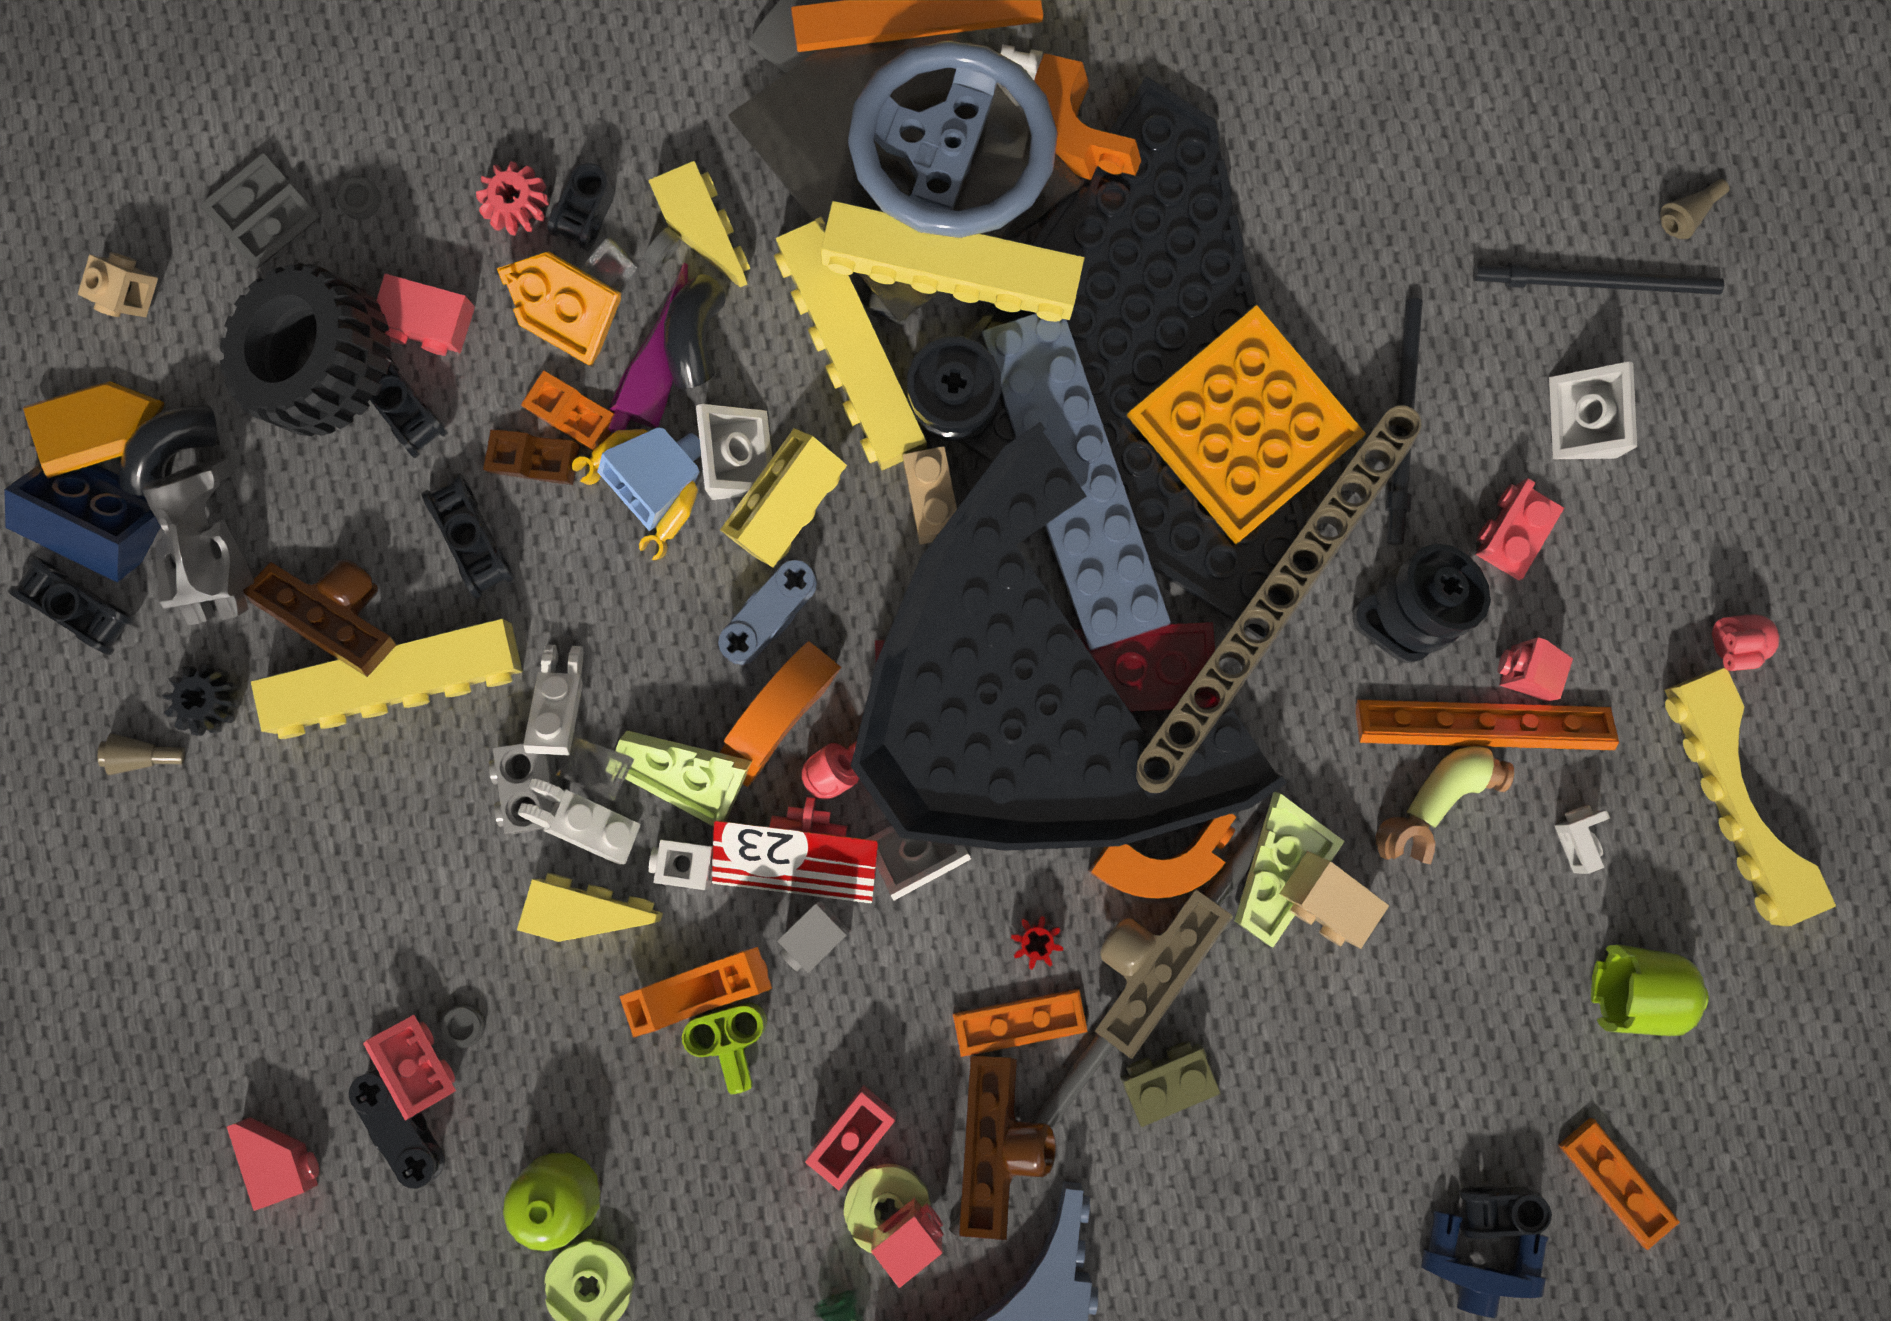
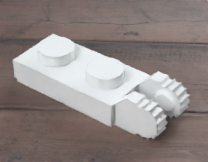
M545 644L541 659V672L537 674L523 744L526 753L570 755L583 685L581 673L584 651L582 646H572L568 656V674L555 673L558 662L556 645Z
M531 779L528 789L535 795L552 801L555 804L551 813L533 804L522 803L518 810V815L544 827L545 832L616 864H626L641 824L571 791L562 790L544 780Z

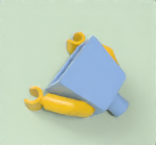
M659 427L651 431L645 429L617 430L592 451L590 459L587 457L576 458L572 463V469L577 472L589 464L590 471L585 477H582L580 482L592 485L602 477L649 531L654 527L656 528L657 532L655 535H648L641 539L639 549L643 551L651 540H655L659 545V551L652 560H659L667 553L668 545L666 540L675 537L690 517L698 494L695 482L699 469L693 461L701 456L700 439L693 433H689L675 442L665 429Z

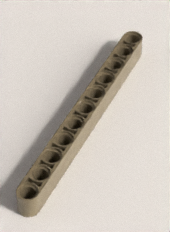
M1395 406L1385 413L1140 755L1137 762L1136 779L1144 790L1150 793H1160L1166 791L1173 784L1407 455L1421 429V419L1413 408ZM1399 425L1407 431L1408 435L1398 437L1390 431L1389 426ZM1365 459H1379L1385 468L1374 470L1366 464ZM1346 490L1354 491L1360 496L1361 502L1356 504L1346 502L1341 492ZM1322 523L1330 524L1337 530L1338 535L1334 537L1323 536L1318 531L1317 526ZM1306 557L1313 563L1314 569L1301 571L1295 567L1293 559ZM1274 590H1281L1289 596L1290 603L1284 606L1276 605L1270 600L1268 594ZM1249 624H1258L1265 630L1266 637L1260 640H1253L1245 634L1244 627ZM1224 658H1234L1241 664L1242 671L1235 675H1229L1220 668L1219 662ZM1200 692H1209L1216 697L1218 705L1210 710L1202 709L1195 703L1194 696ZM1177 726L1186 727L1191 731L1193 740L1188 744L1179 745L1171 740L1169 731ZM1151 761H1160L1167 767L1168 775L1161 780L1150 779L1145 774L1144 766Z

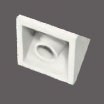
M1629 361L1549 377L1553 459H1613L1637 447L1634 370L1632 362Z
M708 404L697 405L696 412L706 492L712 500L745 496L772 459L767 411Z
M892 826L867 838V840L878 842L876 866L893 900L971 860L963 845L900 838Z

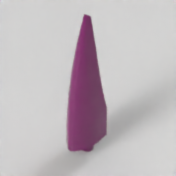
M686 263L681 265L656 324L621 377L608 409L614 413L608 430L612 433L617 430H626L630 420L654 429L659 427L674 381L664 350V322L670 303L681 288L688 283V264Z

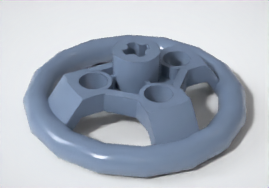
M946 40L907 49L873 73L853 105L848 146L858 181L885 214L920 233L963 238L1000 229L1032 207L1053 173L1058 133L1046 94L1022 65L987 46ZM944 68L956 69L947 100L922 112L901 107L890 97L895 89L917 74ZM997 83L1006 87L1024 109L1032 135L1028 164L1014 187L990 204L960 211L953 210L964 179L970 172L972 157L989 114ZM966 105L972 107L977 115L971 119H961L955 114L954 110L959 106ZM913 128L919 130L924 137L918 142L910 143L903 140L900 134L906 129ZM874 140L887 153L905 158L916 179L910 196L901 192L881 168ZM933 179H939L947 182L950 189L941 194L933 193L928 189L927 183Z

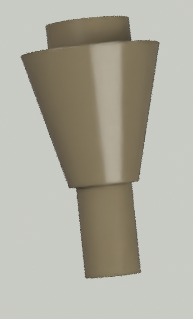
M1718 179L1703 191L1665 204L1660 211L1661 224L1665 232L1678 239L1690 238L1713 204L1729 192L1728 183L1723 179Z
M110 733L106 741L100 742L97 758L99 766L105 767L107 775H114L151 767L155 764H184L185 748L156 747V745Z

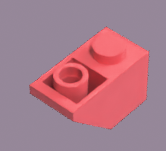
M1539 637L1513 645L1511 650L1506 649L1499 661L1498 673L1503 674L1499 685L1546 702L1561 699L1573 658L1549 641Z

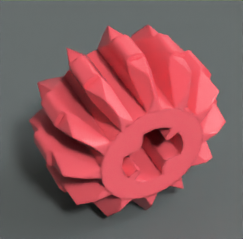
M510 161L507 170L504 172L498 165H494L493 172L495 176L493 178L481 176V183L486 189L476 192L477 200L483 204L479 208L480 214L484 219H491L490 224L497 231L506 226L509 234L515 236L519 224H522L527 232H532L533 227L529 220L533 217L536 220L544 221L545 215L539 208L549 205V198L543 193L546 190L543 179L535 178V172L531 167L525 166L520 170L518 165ZM511 194H519L518 199L513 196L514 202H506L507 197L512 200Z

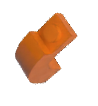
M1044 53L1034 81L1047 96L1057 129L1058 137L1055 159L1070 172L1088 180L1092 179L1097 166L1111 174H1121L1123 172L1136 175L1141 163L1136 139L1090 128L1078 119L1080 106L1089 87L1083 62Z
M809 641L772 677L724 740L725 745L720 751L721 754L752 761L743 785L746 787L755 780L783 738L802 715L824 694L842 668Z
M1228 814L1206 821L1197 836L1184 851L1166 859L1146 857L1127 844L1104 847L1088 871L1107 885L1134 896L1168 898L1182 895L1206 883L1226 863L1212 853L1215 847L1220 850L1223 849L1236 830L1231 826L1236 816Z
M758 947L671 976L619 997L634 1038L657 1031L713 1008L758 995L772 989L768 978L767 965L762 959Z

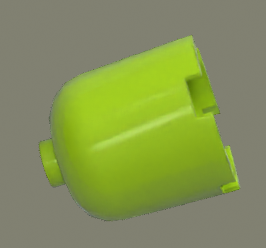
M1609 945L1606 947L1609 954L1605 962L1596 961L1591 985V1002L1600 1003L1603 1016L1597 1018V1022L1605 1031L1680 1036L1697 1026L1708 1005L1709 996L1704 985L1703 976L1696 965L1684 956L1674 953L1625 945Z
M551 1153L536 1158L512 1181L505 1195L503 1217L507 1230L518 1243L531 1250L550 1251L567 1245L592 1223L600 1208V1189L597 1182V1174L585 1160L571 1153Z

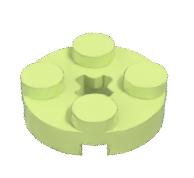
M896 1164L872 1166L859 1175L849 1187L844 1203L845 1221L853 1235V1239L867 1252L872 1253L873 1231L885 1222L880 1219L881 1211L875 1208L878 1202L884 1203L887 1198L895 1200V1207L901 1209L915 1198L922 1207L927 1203L931 1206L927 1187L908 1168Z
M586 1239L566 1247L553 1260L545 1275L544 1285L546 1283L545 1292L547 1296L545 1301L547 1309L554 1320L617 1321L627 1309L632 1298L635 1278L628 1260L613 1245L594 1239ZM581 1276L586 1278L593 1276L598 1280L597 1288L600 1290V1293L597 1296L590 1292L585 1297L579 1292L583 1286L578 1280Z

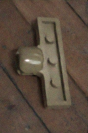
M1195 890L1166 932L1160 936L1152 934L1133 919L1127 918L1120 921L1105 939L1100 956L1106 964L1125 977L1127 984L1095 1032L1132 1059L1233 918L1232 914L1198 890Z

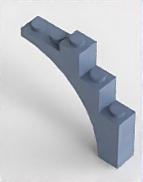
M1063 1181L1057 1215L1042 1250L1026 1274L999 1301L968 1321H1088L1089 1314L1096 1315L1098 1287H1092L1089 1273L1075 1272L1076 1267L1083 1268L1085 1240H1079L1080 1223H1088L1090 1211V1196L1083 1195L1084 1190L1081 1183Z

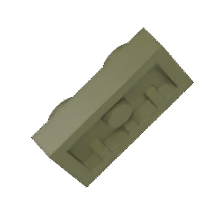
M1184 1041L1166 1050L1168 1057L1154 1063L1148 1057L1133 1062L1126 1067L1128 1074L1121 1076L1120 1079L1141 1128L1221 1094L1206 1060L1205 1050L1200 1044L1192 1046L1190 1041Z

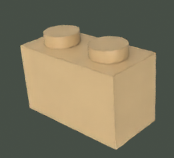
M944 446L903 454L904 469L920 545L933 542L957 510Z
M1309 851L1306 852L1279 893L1293 904L1289 910L1291 913L1310 925L1317 921L1322 925L1319 933L1340 947L1346 941L1361 949L1389 907L1388 904L1334 863Z

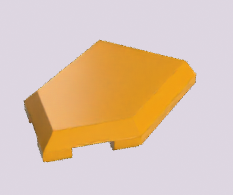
M549 251L497 268L503 285L507 284L516 308L513 311L519 325L591 366L602 349L621 301V293Z
M108 381L23 407V411L40 464L46 477L50 478L122 456L128 439L142 423L162 411L164 402Z

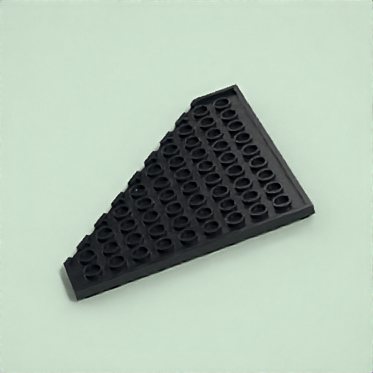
M1146 76L1108 131V133L1136 139L1141 158L1136 175L1123 172L1121 174H1111L1097 166L1091 180L1078 176L1031 246L1085 257L1073 311L1067 323L1152 569L1236 623L1306 523L1301 501L1296 493L1246 537L1235 544L1127 416L1134 407L1256 305L1250 273L1247 271L1242 249L1244 246L1237 215L1234 214L1231 201V188L1224 159L1222 160L1218 143L1219 134L1216 121ZM992 303L969 336V339L981 343L985 347L981 336L982 331L1037 313L1021 309L1018 312H1007L997 308ZM952 386L948 388V392L958 393V387ZM1001 394L993 421L979 435L964 441H958L990 463L994 461L1004 446L1016 439ZM1306 557L1293 559L1295 567L1301 571L1314 569L1313 563ZM1274 590L1268 594L1270 600L1276 605L1284 606L1290 603L1289 596L1281 590ZM1249 624L1244 627L1245 630L1259 639L1266 637L1265 630L1258 624Z

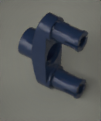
M1434 1210L1429 1249H1424L1421 1268L1460 1285L1457 1301L1458 1309L1484 1317L1497 1318L1500 1296L1513 1298H1539L1543 1296L1546 1278L1542 1276L1546 1244L1549 1239L1548 1236L1541 1234L1520 1235L1515 1268L1510 1269L1509 1272L1488 1267L1480 1269L1473 1267L1471 1263L1459 1261V1258L1455 1256L1462 1217Z

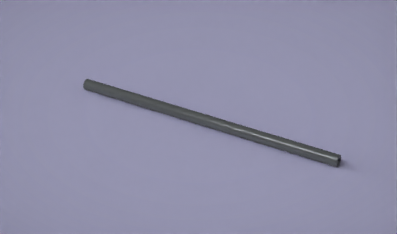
M1261 817L1203 894L1220 907L1251 867L1265 822L1264 817ZM1096 1034L1030 1122L1045 1123L1053 1128L1115 1046L1099 1034ZM960 1213L949 1227V1230L959 1240L966 1243L970 1237L959 1236Z

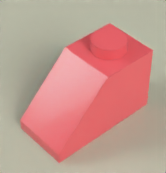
M251 1117L227 1126L253 1211L302 1194L318 1185L316 1177L319 1176V1165L315 1155L312 1152H307L305 1143Z

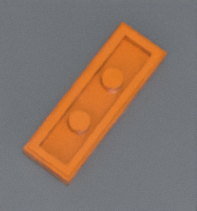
M1079 989L953 1013L961 1057L1088 1032Z
M1589 1118L1558 1145L1646 1250H1649L1680 1223L1595 1119Z

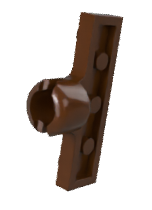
M348 559L336 561L319 579V582L313 585L302 582L270 562L254 578V583L243 590L245 598L250 603L366 677L397 646L389 635L358 617V614L376 596L378 586L372 583L371 576L363 568Z
M970 1057L959 1236L1007 1240L1009 1191L1012 1178L1015 1176L1045 1177L1051 1172L1054 1165L1056 1141L1052 1128L1045 1123L1019 1122L1015 1119L1014 1103L1017 1059Z

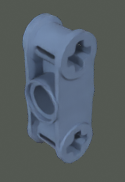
M799 560L787 561L765 585L760 587L747 600L740 612L723 629L719 636L718 644L724 657L734 664H749L761 654L771 641L775 640L790 625L796 614L816 591V578L808 564ZM804 573L803 580L806 586L802 590L796 586L789 590L791 584L787 579L788 576L793 574L799 577ZM748 635L745 641L749 646L748 650L745 653L736 650L732 654L731 651L734 649V645L730 642L732 638L737 636L742 639Z

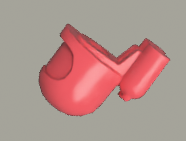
M1751 614L1719 619L1713 627L1712 638L1716 653L1723 659L1724 667L1728 671L1757 669L1766 659L1773 656L1779 646L1778 629L1774 622L1765 616Z
M856 742L850 745L848 749L840 744L830 743L806 760L801 771L802 781L807 791L813 797L823 800L834 799L858 783L860 779L851 767Z

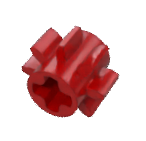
M1040 916L1037 925L1030 926L1024 918L1021 919L1025 930L1021 935L1016 933L1010 934V938L1020 942L1021 948L1013 953L1014 958H1020L1026 954L1029 957L1028 968L1031 970L1035 967L1036 960L1042 959L1051 967L1052 960L1049 955L1053 950L1063 951L1064 949L1061 945L1054 943L1053 936L1061 931L1060 928L1053 927L1049 931L1044 928V916ZM1033 931L1039 936L1046 934L1048 937L1043 943L1045 950L1042 953H1038L1035 949L1026 950L1025 946L1030 943L1028 935Z

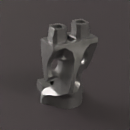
M230 457L204 463V461L198 462L167 477L143 484L142 490L150 509L161 526L163 538L156 541L159 603L163 608L179 606L187 626L208 621L216 616L210 600H214L222 620L235 618L249 610L243 589L254 583L250 569L225 520H217L213 523L212 527H209L205 512L207 500L220 485V482L235 474ZM211 539L218 543L220 549L211 543ZM171 554H174L175 561L171 557Z

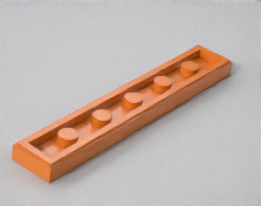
M843 0L791 7L797 52L1039 23L1043 20L1041 0Z
M1357 700L1356 720L1360 743L1615 750L1619 744L1611 707Z

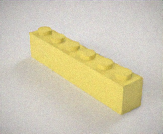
M832 201L821 246L822 265L828 266L831 271L838 274L851 275L853 272L870 275L872 280L882 284H893L895 281L910 284L913 289L922 293L932 294L936 291L953 294L956 299L963 302L975 303L978 300L994 303L997 308L1003 311L1018 312L1020 309L1037 313V316L1041 319L1054 322L1061 319L1070 320L1085 258L982 234L955 238L920 233L884 212Z
M822 218L777 237L779 253L773 256L783 278L791 275L797 289L790 293L800 315L808 312L814 326L808 328V332L816 350L819 352L825 349L831 363L826 365L825 368L834 388L842 386L847 395L848 401L843 402L842 405L851 425L854 426L860 423L866 438L860 440V444L869 463L877 461L882 471L902 462L903 454L927 450V442L849 275L835 273L828 266L822 265L821 246L826 226Z
M499 619L399 644L368 677L341 660H335L251 681L261 732L278 734L279 739H287L305 734V726L317 723L320 724L321 729L344 725L347 723L346 716L361 713L362 718L381 716L388 713L387 706L403 702L404 708L424 705L430 702L429 695L445 692V697L464 695L471 692L470 685L485 681L487 687L504 685L513 681L511 675L523 671L512 623Z

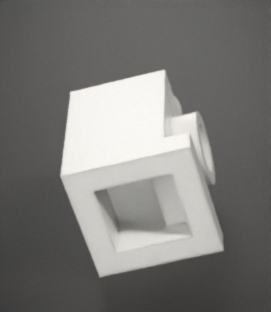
M660 840L659 848H652L649 860V873H655L654 883L700 890L710 889L713 846ZM679 856H686L690 860V868L686 872L678 871L675 866Z

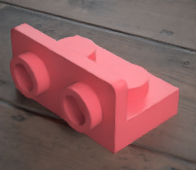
M1529 478L1516 486L1510 484L1506 488L1497 504L1503 509L1495 521L1492 519L1487 521L1476 539L1482 544L1475 555L1517 580L1524 578L1564 510V507L1532 489L1535 482Z
M415 1015L406 1018L363 1043L405 1121L456 1091L452 1084L455 1082V1076L451 1067L444 1059L439 1061L432 1048L434 1038L430 1029L424 1022L419 1023Z

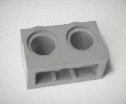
M523 744L493 748L494 759L489 760V774L492 783L498 784L500 801H496L494 806L498 826H503L504 834H517L544 829V827L523 820L518 815V810L521 802L530 797L534 800L536 806L551 813L555 803L535 795L528 787L532 778L544 780L559 787L554 755L526 753ZM525 755L530 760L531 769L525 778L519 779L514 774L513 765L517 758Z
M819 901L777 941L783 947L779 954L795 971L803 967L809 973L850 930L822 901Z

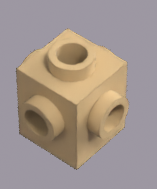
M110 252L108 258L89 254L78 295L95 302L93 309L110 316L120 317L121 313L147 317L158 278L135 268L137 261L130 257Z

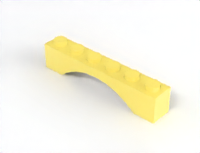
M1725 668L1711 670L1665 689L1664 691L1668 697L1665 701L1666 710L1670 718L1675 723L1680 724L1686 738L1683 740L1684 750L1693 762H1697L1704 776L1701 779L1702 789L1709 800L1715 801L1722 816L1719 818L1720 829L1729 841H1733L1740 855L1737 858V866L1744 878L1751 881L1758 896L1755 897V905L1760 915L1765 920L1770 921L1771 925L1792 926L1836 907L1819 867L1798 856L1779 841L1762 821L1749 798L1741 774L1738 753L1739 728L1745 706L1728 670Z

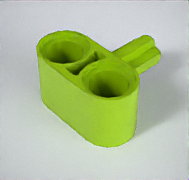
M751 1002L705 1013L694 1018L685 1026L682 1033V1043L685 1050L693 1056H719L728 1092L730 1094L748 1091L753 1086L744 1048L756 1042L764 1033L767 1026V1017L760 1006ZM741 1012L752 1014L757 1021L756 1032L750 1035L739 1032L735 1026L737 1014ZM698 1024H705L713 1029L715 1033L713 1045L702 1046L696 1042L694 1029Z

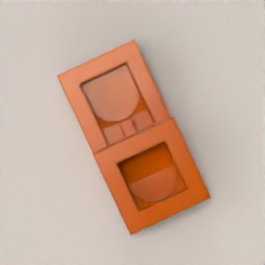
M544 370L521 403L522 407L592 451L612 433L608 430L614 413L581 395L575 388Z

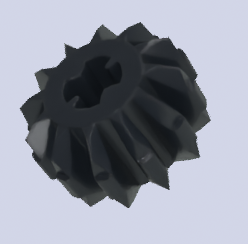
M202 663L198 669L193 666L182 667L183 679L176 676L168 678L170 684L174 687L173 693L165 692L161 696L165 700L172 701V705L163 713L167 717H177L174 726L178 730L185 731L189 729L190 733L196 736H203L206 730L209 733L217 734L221 732V721L226 723L235 721L234 716L228 712L229 707H239L242 703L240 700L230 698V695L235 693L240 687L237 683L227 682L229 673L226 670L218 669L214 671L212 665ZM200 692L205 693V695H202L201 698L206 699V702L202 707L197 706L198 704L202 703L201 701H197V697Z

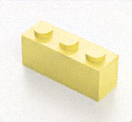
M794 428L720 531L752 556L774 567L779 560L787 555L791 548V542L802 527L813 519L816 508L825 495L837 486L840 475L847 465L814 436Z

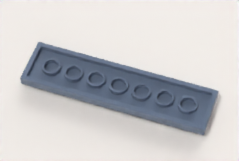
M1034 314L982 331L981 336L985 348L994 356L1001 372V395L1015 437H1019L1041 422L1045 427L1043 433L1087 496L1047 523L1046 528L1088 651L1169 625L1171 622L1067 320L1047 321Z

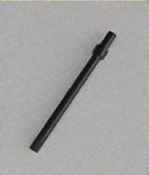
M1508 262L1507 266L1476 264L1473 269V281L1505 283V287L1524 288L1526 284L1713 295H1721L1724 290L1723 278L1528 267L1527 263Z
M1419 298L1406 299L1398 406H1408L1413 409L1415 407L1423 300ZM1396 425V436L1405 437L1408 435L1403 427ZM1411 449L1392 474L1391 491L1386 493L1385 510L1389 511L1387 543L1392 545L1404 544L1406 513L1411 511L1412 494L1408 493Z

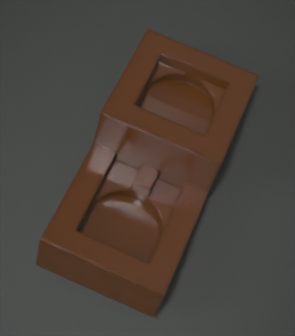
M491 429L483 470L500 475L573 485L575 471L572 469V463L578 458L580 444L572 440L534 437L525 432Z

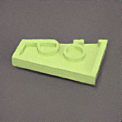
M626 731L619 739L608 770L714 827L715 821L726 822L752 761Z
M1274 792L1234 921L1267 945L1274 947L1295 916L1289 911L1293 904L1279 893L1306 852L1309 851L1332 861L1345 841L1281 793Z

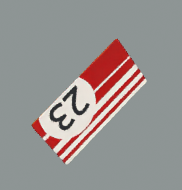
M715 821L712 883L872 903L878 842L875 840Z

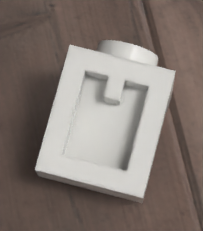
M1590 805L1565 813L1567 821L1554 826L1573 873L1589 874L1604 868L1600 858L1603 855L1602 846L1596 835L1590 832L1588 827L1610 819L1608 811H1592Z

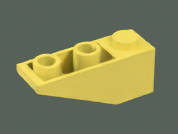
M695 161L648 180L668 226L681 236V240L739 287L747 285L744 271L750 269L741 246L733 248L727 235L733 233L734 230L725 209L716 211L711 198L718 194L709 173L700 174Z
M547 873L545 880L532 879L517 930L560 942L660 922L663 913L653 910L654 902L629 896L628 903L612 899V890L588 885L587 891L570 887L572 879Z

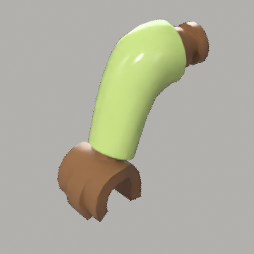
M1480 746L1465 747L1451 752L1440 761L1421 787L1407 811L1411 815L1410 818L1393 817L1385 820L1379 826L1376 833V845L1378 846L1380 857L1386 860L1396 859L1404 854V846L1407 840L1412 837L1413 846L1410 857L1431 865L1435 852V840L1429 827L1436 828L1450 808L1465 794L1471 792L1480 793L1485 788H1493L1499 792L1507 791L1514 779L1513 764L1508 761L1500 762L1493 757L1491 750Z

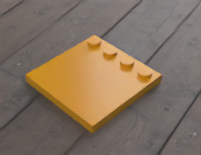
M1257 305L1127 414L1128 418L1235 544L1240 542L1366 435L1358 423Z

